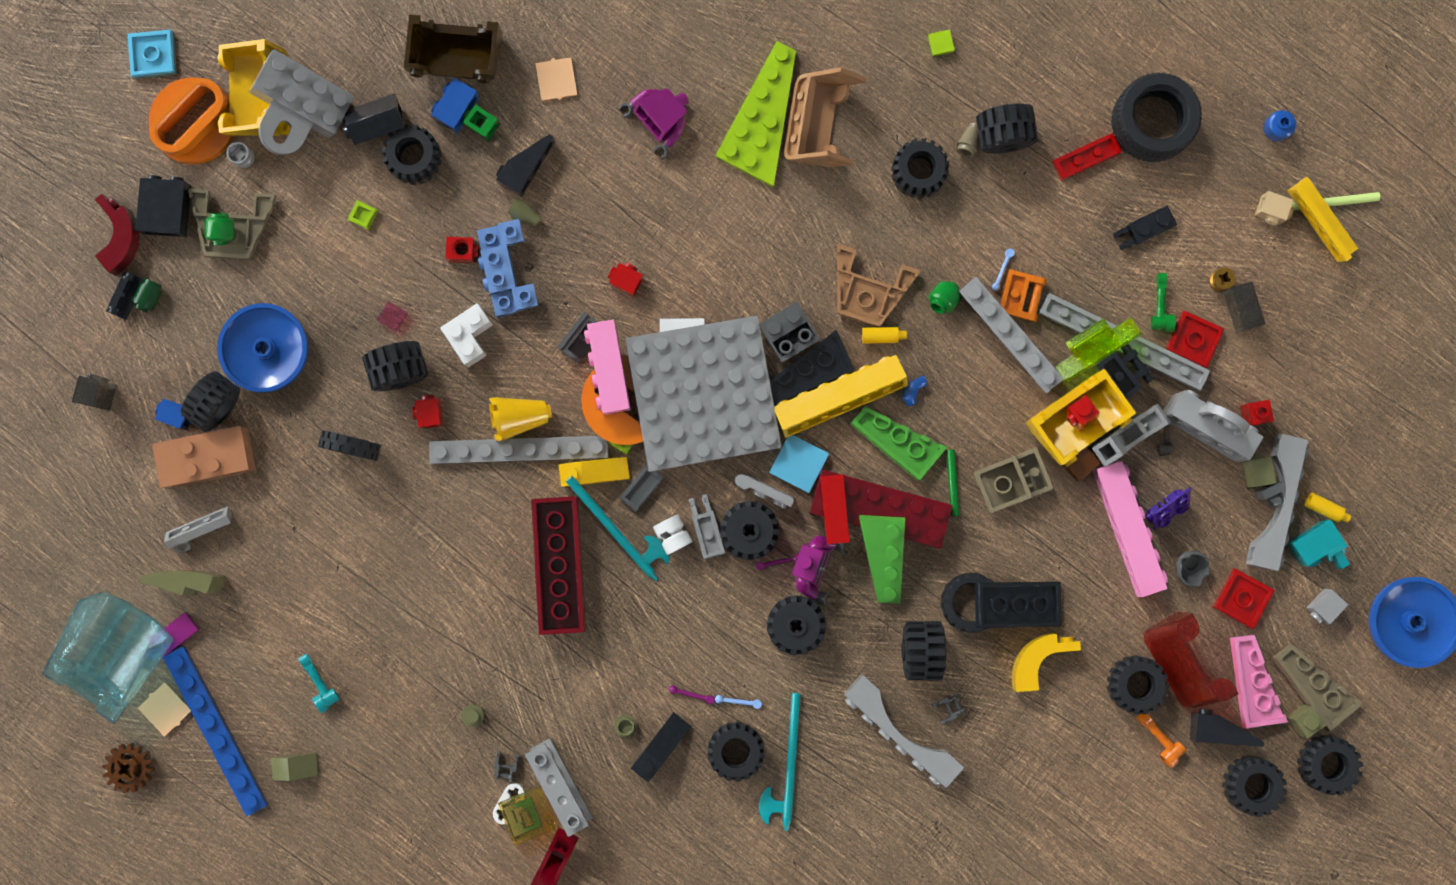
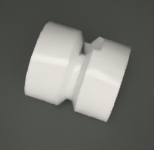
M679 514L653 527L658 538L663 539L662 546L667 555L693 542L688 532L682 529L684 524Z

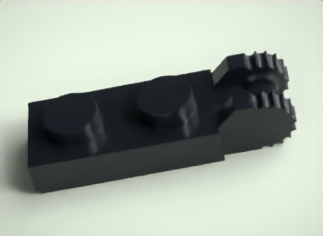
M1167 205L1128 224L1126 227L1113 233L1114 238H1119L1128 232L1133 239L1125 241L1119 246L1120 250H1124L1134 244L1138 245L1178 224Z

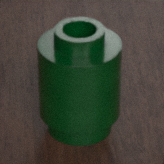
M145 278L143 283L140 282L132 299V302L136 303L134 307L146 313L149 309L154 310L162 293L160 291L162 285Z

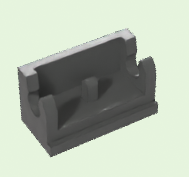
M584 312L558 345L559 350L579 364L591 349V344H586L584 331L588 330L587 324L596 323L597 321Z

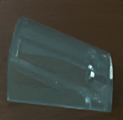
M102 591L78 600L42 675L58 686L65 684L97 706L96 713L114 724L118 721L174 639L160 623L146 612L119 597Z

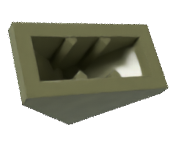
M317 752L271 757L273 780L292 781L319 775Z

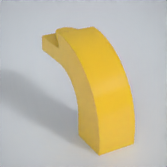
M1055 633L1044 634L1031 640L1022 648L1014 662L1012 670L1013 691L1039 690L1038 670L1041 662L1052 653L1080 651V641L1073 640L1072 636L1059 637L1060 641H1057V634Z

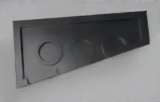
M837 329L770 380L774 405L854 371Z

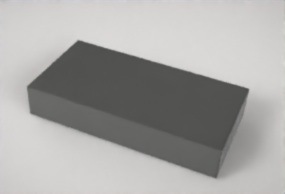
M646 464L619 498L637 512L665 477L656 470L649 472L648 465Z

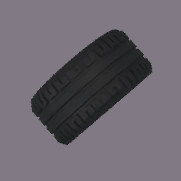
M1151 73L1136 79L1122 92L1113 107L1111 124L1115 139H1117L1118 144L1120 143V147L1125 152L1127 151L1129 155L1131 154L1132 157H1136L1138 160L1161 162L1162 160L1165 161L1175 157L1194 140L1201 126L1202 107L1196 92L1193 91V88L1188 83H1185L1186 81L1171 74ZM1150 96L1160 97L1171 104L1178 118L1177 130L1172 137L1155 139L1147 136L1140 130L1134 117L1135 106L1140 99Z

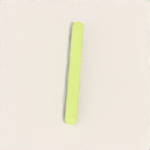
M1380 193L1323 199L1330 207L1380 201ZM1293 202L1292 207L1294 210H1300L1297 204Z

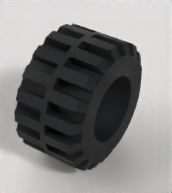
M409 124L405 125L404 129L396 130L395 134L390 132L388 134L390 139H385L383 143L386 148H382L383 161L387 165L388 170L405 184L407 182L411 185H416V182L423 184L426 178L430 181L433 178L431 175L433 172L435 174L438 173L437 166H441L442 163L440 159L442 157V152L439 149L440 146L432 134L425 128L421 129L418 125L410 127ZM414 144L423 146L424 154L418 163L414 165L402 164L401 155L406 147Z
M922 138L921 141L913 139L911 143H905L898 150L891 171H893L892 179L896 181L895 186L897 189L900 187L902 189L901 193L904 195L909 193V197L914 198L918 196V199H922L926 195L930 197L944 184L949 173L948 168L950 165L949 161L946 160L948 156L946 152H942L943 148L941 145L935 146L936 142L933 140L929 143L926 142V138ZM915 158L925 159L932 167L933 173L931 177L927 179L913 177L908 170V162Z
M211 372L200 379L190 390L182 404L181 415L203 432H208L222 423L230 414L238 401L240 388L219 372Z
M1142 656L1124 657L1122 661H1117L1115 663L1116 667H1111L1109 671L1111 676H1107V681L1109 682L1107 690L1111 692L1109 696L1116 702L1117 706L1135 714H1148L1149 711H1156V706L1164 704L1162 699L1163 697H1168L1169 693L1166 692V688H1169V683L1166 682L1168 676L1166 673H1163L1164 669L1161 665L1156 664L1157 662ZM1141 671L1148 678V689L1141 697L1134 698L1127 690V681L1133 673Z
M729 722L724 726H720L712 734L708 744V760L711 768L721 778L724 777L728 781L736 780V782H740L742 779L747 780L751 775H755L763 764L765 755L763 741L758 732L750 727V725L742 724L741 722ZM730 739H742L749 746V756L741 764H731L723 756V746Z
M1320 735V738L1313 737L1311 738L1312 742L1307 741L1304 744L1305 750L1300 749L1299 751L1302 757L1297 758V763L1301 764V767H1298V772L1303 774L1301 778L1308 783V786L1322 793L1334 796L1335 793L1338 795L1345 794L1344 790L1350 792L1353 790L1352 784L1357 786L1359 781L1356 779L1358 776L1362 777L1363 772L1359 771V768L1363 767V762L1358 761L1361 755L1359 752H1355L1356 748L1353 745L1348 744L1349 742L1327 735ZM1334 752L1339 760L1338 769L1334 775L1325 778L1321 772L1322 759L1327 754Z
M1244 756L1242 760H1234L1235 765L1227 767L1230 770L1229 773H1224L1223 778H1226V782H1222V787L1226 789L1224 794L1225 797L1229 798V803L1251 816L1262 817L1263 814L1268 816L1272 814V809L1277 811L1279 809L1278 803L1283 804L1285 801L1282 798L1283 794L1287 795V789L1283 788L1284 785H1287V782L1282 778L1284 774L1281 770L1277 769L1278 766L1256 756ZM1260 773L1264 779V789L1259 796L1249 799L1245 793V783L1251 775Z

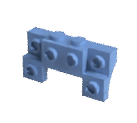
M519 219L477 230L482 256L478 257L480 269L485 270L486 278L483 279L485 291H489L491 294L497 318L539 306L534 284L518 287L508 246L525 242Z

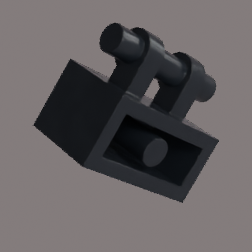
M1128 343L1121 347L1125 354L1124 357L1120 358L1114 352L1096 365L1100 371L1106 370L1126 399L1142 388L1137 381L1142 377L1147 384L1155 379L1149 372L1151 369L1148 365L1145 366L1137 356L1139 353L1136 349L1133 350ZM1129 361L1138 371L1133 375L1125 365Z

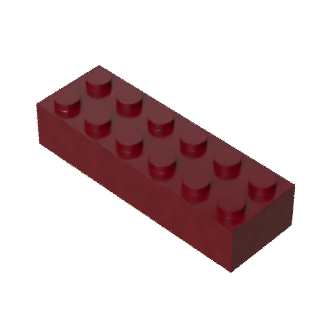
M823 469L820 471L809 511L810 514L824 517L820 476L841 474ZM843 475L848 524L861 527L860 515L904 517L905 540L941 549L953 505Z
M579 497L531 499L539 635L586 632Z

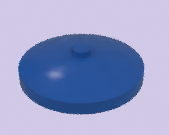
M258 303L238 310L226 321L218 338L217 353L223 371L232 382L252 392L270 393L287 387L298 378L308 359L309 342L303 325L291 312L274 304Z
M1405 577L1389 583L1376 595L1369 611V630L1373 642L1384 656L1399 665L1424 668L1442 662L1456 648L1455 597L1443 585L1428 578Z

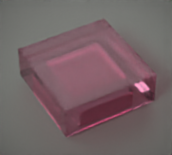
M388 301L378 316L377 321L397 332L408 313Z

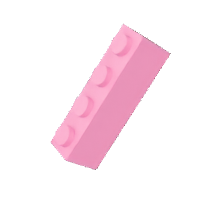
M613 319L587 324L588 330L584 331L586 344H591L592 352L588 353L590 366L595 367L596 374L592 375L594 388L599 390V397H596L597 408L602 410L604 415L629 411L631 408L616 322Z

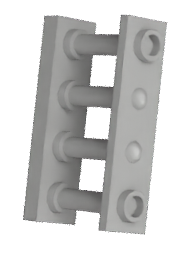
M549 738L532 747L531 751L525 754V757L567 836L569 837L589 826L587 821L591 820L593 816L552 739Z

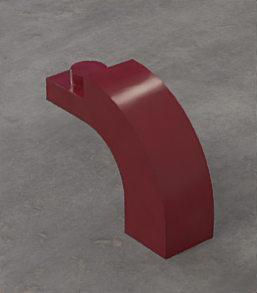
M100 194L95 198V201L111 219L113 235L108 245L98 252L95 257L108 273L117 276L134 259L139 246L140 233L135 231L136 218L129 208L123 205L120 206L112 196L108 198Z
M558 828L530 885H556L579 837L574 834L568 837L565 830Z

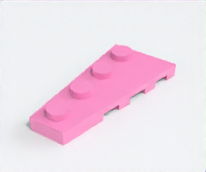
M1255 635L1231 637L1230 644L1242 728L1288 722L1286 716L1281 711L1279 697L1275 695L1271 685L1273 682L1270 674H1267L1265 669V661Z

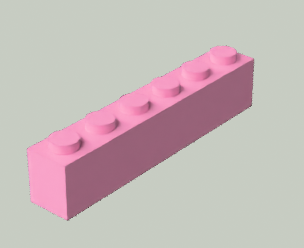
M1118 461L1105 467L1094 469L1093 474L1136 596L1145 597L1168 589L1166 586L1168 578L1165 571L1161 570L1159 566L1160 555L1157 549H1153L1151 543L1153 536L1150 529L1145 526L1143 520L1145 519V513L1143 508L1138 506L1136 500L1138 493L1135 486H1131L1129 481L1130 470L1127 464H1123V461Z

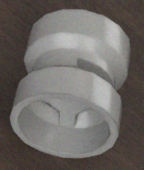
M234 142L227 148L226 154L228 159L237 167L245 169L254 163L255 156L253 151L242 142Z

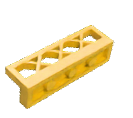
M1305 177L1288 189L1287 192L1337 262H1345L1351 259V254L1359 248L1310 179Z

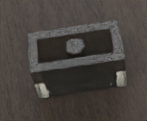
M1253 282L1231 287L1223 292L1236 334L1266 324Z
M89 373L87 377L78 376L72 402L110 411L117 385L110 384V379Z

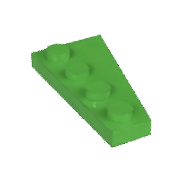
M866 406L850 423L852 427L917 482L921 480L947 448L942 444L931 441L930 438L911 431L910 428L891 421L890 418Z

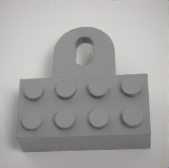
M275 49L269 53L249 90V93L270 104L259 124L258 133L264 147L278 155H288L298 150L311 128L327 138L332 137L354 98L352 94ZM285 122L290 126V132L285 142L278 144L274 141L273 134L278 124Z
M1184 390L1172 395L1163 411L1170 420V424L1235 462L1251 460L1264 437L1258 434L1259 430L1249 425L1242 417L1226 408L1209 401L1205 403L1199 399L1200 396L1191 390Z

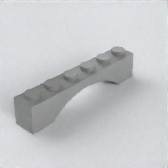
M977 277L959 291L1045 393H1048L1063 380L1058 371Z
M1278 434L1274 437L1270 457L1276 469L1278 482H1282L1285 488L1284 491L1279 493L1283 503L1276 507L1274 516L1267 528L1250 543L1245 565L1269 571H1279V568L1283 566L1284 555L1282 554L1284 546L1289 541V533L1287 532L1289 524L1294 519V511L1292 510L1294 502H1297L1299 497V490L1297 488L1299 481L1302 480L1304 475L1303 461L1309 453L1308 440L1286 434Z
M861 674L844 692V695L847 697L845 702L854 710L858 707L864 712L861 717L870 725L875 722L881 728L878 732L886 740L892 738L897 743L895 748L904 756L907 753L914 758L912 763L921 772L926 769L931 774L928 778L938 787L942 784L947 788L964 769L946 750L920 746L899 733L886 715L880 690L864 675Z

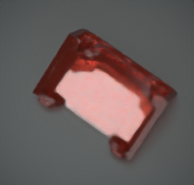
M1177 611L1145 630L1143 640L1152 657L1157 662L1156 664L1161 665L1164 669L1163 673L1167 674L1168 679L1166 681L1169 683L1178 702L1186 708H1196L1227 701L1238 695V691L1230 680L1226 678L1209 680L1188 643L1198 636L1199 624L1193 613Z

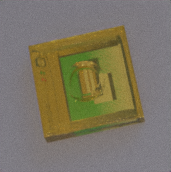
M541 786L498 803L514 846L557 829Z

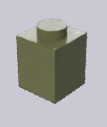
M1263 454L1253 455L1251 460L1242 462L1247 488L1276 483L1271 457L1263 458Z
M1304 704L1286 717L1296 733L1307 739L1326 726L1312 706Z

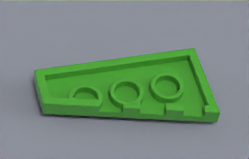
M860 515L859 519L877 601L879 603L900 604L905 518Z

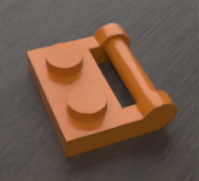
M1009 269L1000 305L1011 317L1037 323L1038 315L1036 314L1047 279ZM1029 283L1034 284L1029 309L1028 312H1024L1022 310Z

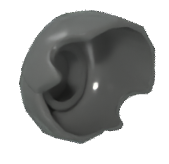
M1197 550L1185 552L1176 561V574L1184 584L1190 587L1200 586L1203 579L1209 576V560L1206 555Z

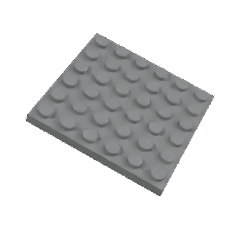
M758 316L625 338L649 472L782 448Z

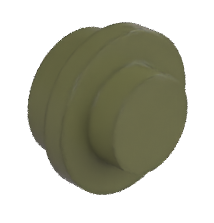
M471 704L463 709L461 719L466 726L476 727L482 723L484 712L480 706Z
M621 715L615 721L614 729L619 736L627 738L635 733L637 723L632 716Z

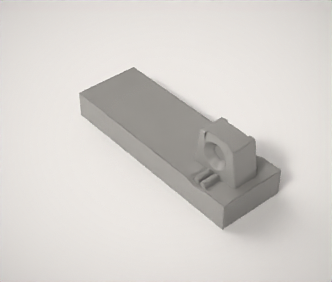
M227 506L168 531L165 535L164 544L167 549L174 548L178 554L191 550L190 540L230 524L232 512Z

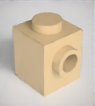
M1267 191L1261 196L1255 216L1265 219L1267 224L1280 225L1291 218L1294 211L1292 207L1294 200Z

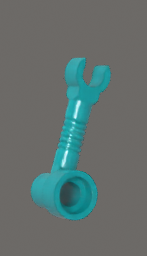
M304 654L298 660L320 693L312 698L318 711L322 714L330 709L329 706L339 701L340 697L334 688L331 690L327 688L309 655Z

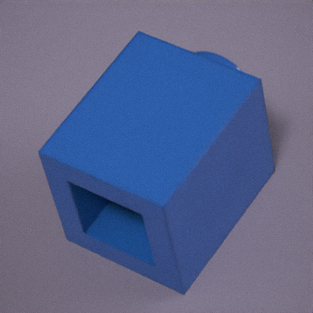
M163 398L162 402L157 405L155 420L183 430H187L190 424L181 415V404Z

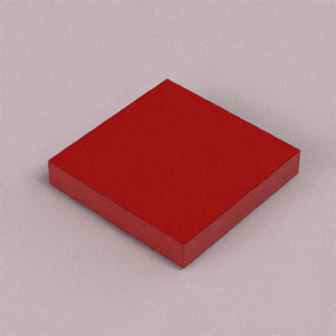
M1183 310L1175 326V331L1172 333L1166 346V350L1207 369L1225 328Z
M1233 568L1212 608L1250 629H1255L1275 590Z

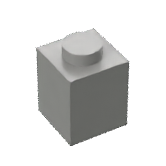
M1323 589L1306 609L1311 613L1309 616L1316 623L1331 624L1348 604L1332 589Z

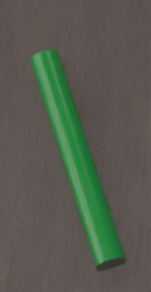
M955 449L946 450L949 500L950 504L953 505L950 515L954 517L960 515Z

